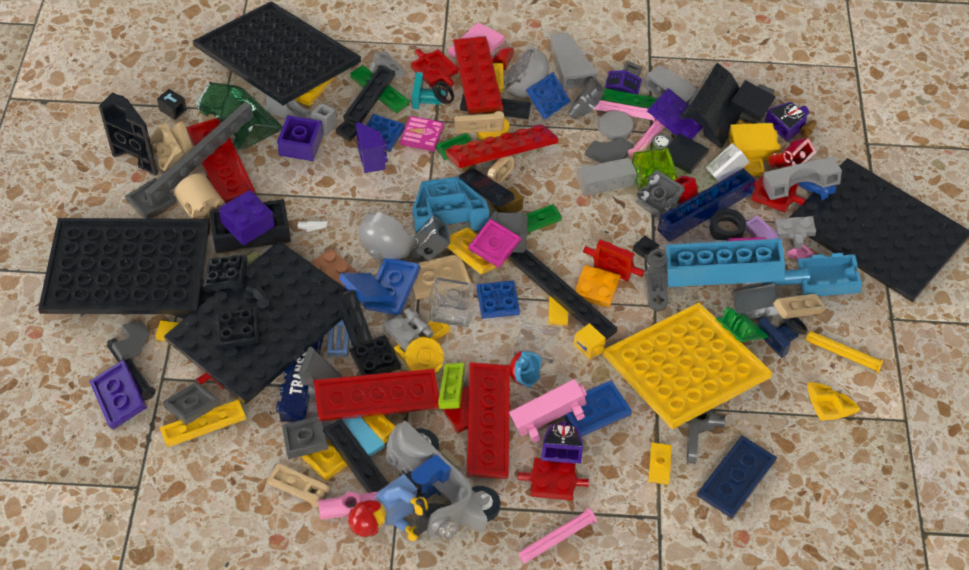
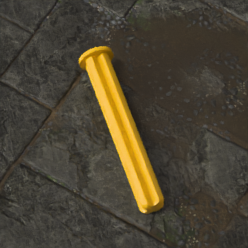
M809 331L807 334V342L875 370L877 374L882 367L884 359L879 360L813 331Z

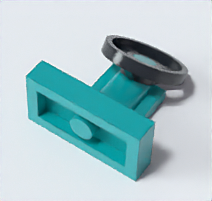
M416 72L412 93V109H419L420 103L441 105V103L450 104L454 100L453 90L444 82H437L433 89H423V73ZM442 85L446 88V90L443 88L438 89L436 86ZM448 91H449V93H450V95H451V100H450V101H447V98H446V97L448 96V93H447Z

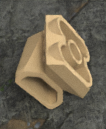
M183 121L177 123L171 130L166 123L158 126L150 139L153 154L157 157V164L165 172L193 148Z

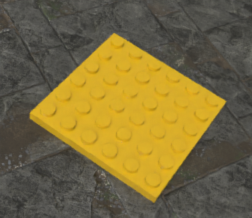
M699 302L602 350L606 360L671 429L772 378V371L738 341L730 331L723 328L722 324Z

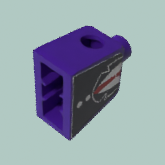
M787 102L768 109L765 123H773L777 134L788 142L806 124L809 109L806 106L798 108L793 102Z
M564 421L559 422L558 425H549L543 440L541 460L581 464L583 443L579 428L569 426Z

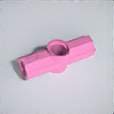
M348 492L343 497L318 500L320 520L344 516L348 518V514L354 507H348L347 505L354 504L356 506L361 501H375L378 492L365 494Z

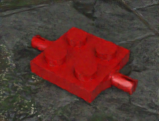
M420 48L415 50V54L419 59L411 63V69L415 73L422 72L423 80L430 87H433L437 82H445L450 87L455 84L450 77L458 74V67L439 49L431 53H424Z
M763 175L758 181L749 177L745 181V185L755 188L751 198L752 201L786 213L792 202L803 205L806 198L796 195L798 183L789 189L788 196L770 200L763 187Z
M601 239L597 243L596 250L585 246L583 249V253L593 257L594 268L621 275L620 279L626 282L629 281L632 273L640 277L644 275L645 270L634 265L635 253L627 249L620 248Z
M535 457L531 473L518 472L517 481H530V497L573 501V492L576 486L589 487V479L577 478L575 463L541 460L542 458Z

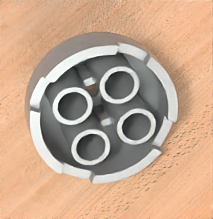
M533 46L527 48L521 54L522 58L515 65L513 64L504 82V86H507L504 90L517 98L530 97L526 89L549 74L547 57Z
M369 211L359 226V240L365 250L369 252V255L375 259L382 261L384 258L403 260L416 244L412 233L408 235L400 222L381 212L372 214Z

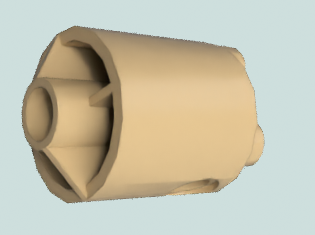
M193 174L186 177L178 184L175 190V197L191 219L210 220L209 210L219 209L226 204L203 174Z

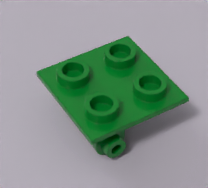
M726 307L723 310L724 316L716 318L722 324V327L730 331L740 342L769 337L747 316L738 314L733 308Z

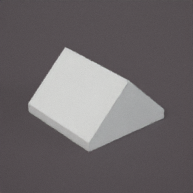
M731 144L705 168L723 186L725 181L728 182L749 163V160L740 149Z

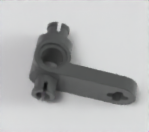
M591 77L586 82L583 92L572 103L573 108L568 113L573 119L576 120L580 115L585 116L598 105L603 95V88L596 79Z
M655 249L649 255H645L644 268L649 307L659 312L663 311L668 304L666 282L667 256L662 249ZM656 298H659V300L663 302H661V304L658 305L657 302L654 301L656 300Z
M709 410L686 422L688 423L687 463L696 464L698 433L705 432L706 430L713 431L714 427L724 428L725 415H716L715 410Z

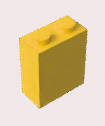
M773 123L735 124L730 126L728 137L730 145L734 144L747 159L762 158L763 162H768L769 155L781 152L780 143H777V131L774 130Z

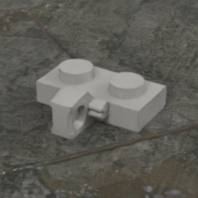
M388 52L374 53L373 59L375 61H372L369 68L372 73H375L378 67L382 65L395 71L396 76L394 78L405 76L406 72Z
M813 216L775 220L777 237L793 239L795 249L803 248V238L815 236L816 234Z

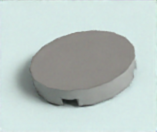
M609 111L600 117L598 129L603 136H608V139L615 140L618 137L626 139L633 131V121L624 112Z

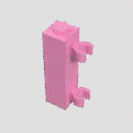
M574 379L510 411L509 414L520 436L522 437L529 433L533 443L541 440L536 429L573 411L578 421L585 418L581 406L587 404L584 397L587 393L583 385H578Z

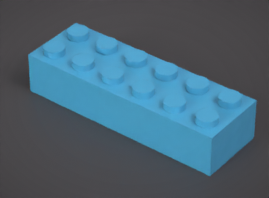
M782 239L666 245L668 287L785 281V259Z

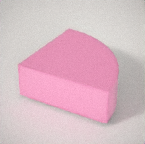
M802 245L803 248L801 249L792 248L788 251L787 256L798 261L800 258H812V255L815 253L805 245Z

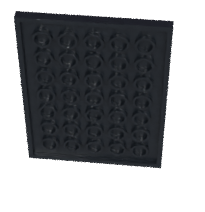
M272 1L193 40L194 47L281 105L289 103L361 62L360 55Z
M847 158L839 166L842 170L841 182L836 185L835 193L829 194L828 198L821 200V196L813 192L805 200L804 204L789 218L813 216L816 234L815 236L807 237L833 253H843V255L855 254L858 269L909 301L914 302L969 239V230Z
M58 218L39 302V313L191 314L192 312H197L200 303L210 220Z
M278 241L246 267L243 287L217 291L198 307L197 312H192L164 335L165 341L246 405L300 358L309 347L317 343L342 320L334 297L349 290L284 243ZM260 285L271 299V307L255 299L253 294L247 293V286L256 287ZM256 307L259 343L219 349L217 313Z

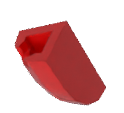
M506 47L500 49L494 55L492 62L503 63V70H506L514 54V48Z

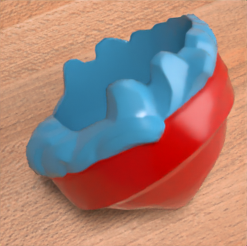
M529 350L518 352L509 364L511 379L521 386L525 385L527 388L535 385L541 378L542 357Z

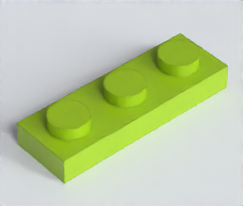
M448 363L444 365L438 402L440 409L460 408L466 369L465 363Z

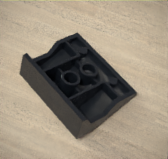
M716 63L706 73L680 115L681 119H694L703 126L704 136L720 149L729 137L730 126L737 123L742 113L730 106L731 100L740 89L732 74L719 63Z
M112 92L99 105L112 156L118 157L124 154L138 158V168L156 176L158 170L146 123L127 98Z

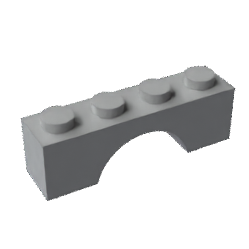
M266 95L267 112L285 119L288 115L322 121L323 134L328 135L336 126V109L320 104L316 109H306L299 105L295 99L285 105H281Z
M834 156L764 172L763 187L770 200L788 196L789 189L799 182H813L822 188L840 184L842 170Z

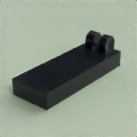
M349 290L334 297L352 346L357 347L359 344L371 340L372 336L355 290Z

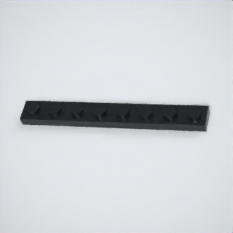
M526 249L524 253L512 252L508 257L509 261L582 325L586 326L590 323L606 340L617 333L618 327L530 251Z

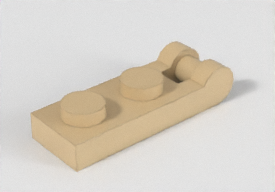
M497 111L494 114L454 116L455 134L502 131L504 128V113Z
M279 463L267 479L269 485L301 498L314 507H319L318 500H322L323 496H326L330 491L326 484ZM312 489L317 491L315 494L310 493Z

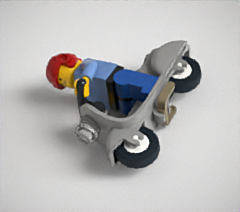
M404 421L402 424L399 423L391 432L386 449L387 461L390 465L395 466L402 476L376 494L375 501L366 500L357 503L348 514V524L353 533L365 538L377 535L379 528L384 524H392L401 531L408 532L407 537L410 541H416L426 530L431 537L440 535V538L443 540L451 539L458 532L457 528L462 524L475 530L484 531L487 522L493 520L499 514L501 506L500 497L490 487H471L463 473L460 472V461L447 449H443L441 453L438 451L439 441L433 432L423 428L414 429L407 421ZM437 493L439 496L443 495L452 505L440 508L438 504L432 503L427 506L426 499ZM415 511L419 516L416 526L410 527V523L404 517Z

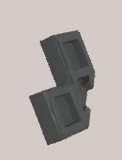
M141 320L123 324L122 331L128 339L113 342L112 346L121 361L140 356L149 338V332Z

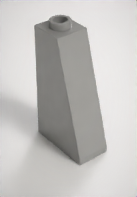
M568 33L551 35L550 49L563 89L585 87L586 82L591 77L597 79V71Z

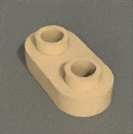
M512 156L499 158L488 170L487 177L500 184L512 172L515 164L514 158Z

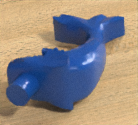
M813 182L798 183L799 187L818 193L821 196V200L828 198L829 194H833L836 191V185L822 188Z

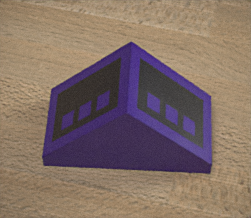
M625 70L609 71L605 88L639 94L642 78Z

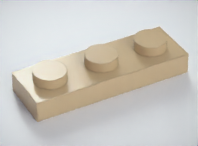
M817 294L779 298L773 303L783 319L820 314L826 309Z

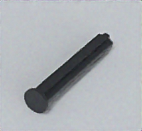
M116 338L109 339L107 347L119 363L121 360L112 348L113 342L118 340ZM131 358L126 359L125 361L131 370L143 399H151L156 393L155 388L148 384Z

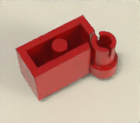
M809 138L793 141L782 153L769 155L768 163L772 168L778 169L808 162L817 151Z

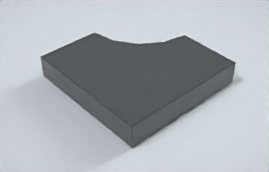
M620 137L611 142H598L594 140L585 151V156L600 163L624 159L628 156V151L634 147V144Z

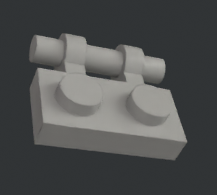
M406 308L404 314L407 316L405 319L397 315L383 324L384 330L404 351H406L407 346L413 340L423 335L431 338L434 334L427 322H423L420 319V315L410 308ZM415 324L418 328L413 330L411 325Z

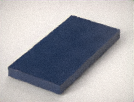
M741 436L698 491L697 496L733 519L776 462L777 457L746 437Z

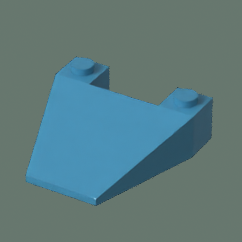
M458 177L422 181L412 209L415 235L432 215L447 225L469 222L472 231H481L489 221V208L486 200Z

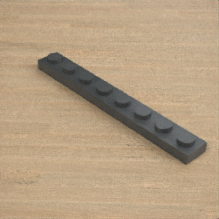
M247 101L244 102L145 190L148 202L154 206L158 201L162 200L171 189H174L180 181L186 178L197 166H200L229 137L238 132L246 122H249L253 117L251 104Z

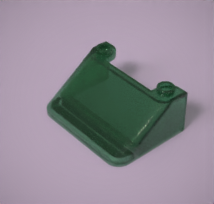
M209 82L195 103L200 109L201 114L207 117L212 114L221 123L244 102L247 101L251 104L253 117L238 132L233 134L235 136L233 145L240 150L247 149L282 129V125L245 89L236 85Z

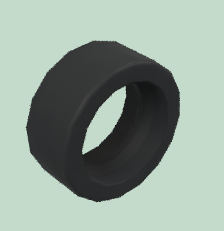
M718 210L712 216L709 227L710 234L715 240L728 241V238H743L746 220L736 210ZM729 221L734 223L738 230L725 231L719 228L717 223Z

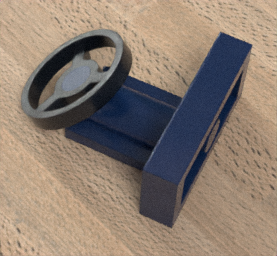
M764 317L759 320L757 326L769 336L763 340L781 358L788 354L790 342L798 338L799 334L804 335L808 331L806 325L797 317L789 318V320L787 318L783 319L785 323L776 328Z

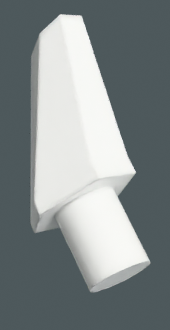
M309 220L307 222H298V229H305L306 232H311L327 227L328 221Z

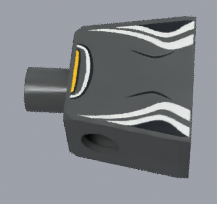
M432 215L414 236L416 244L410 255L416 261L422 256L427 260H431L450 244L447 224Z

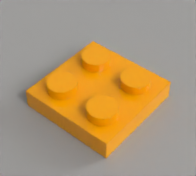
M584 265L575 291L589 303L610 308L621 275Z

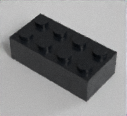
M284 199L263 202L273 213L274 227L245 245H242L221 223L219 209L209 210L216 253L272 245L278 241L282 243L291 242Z

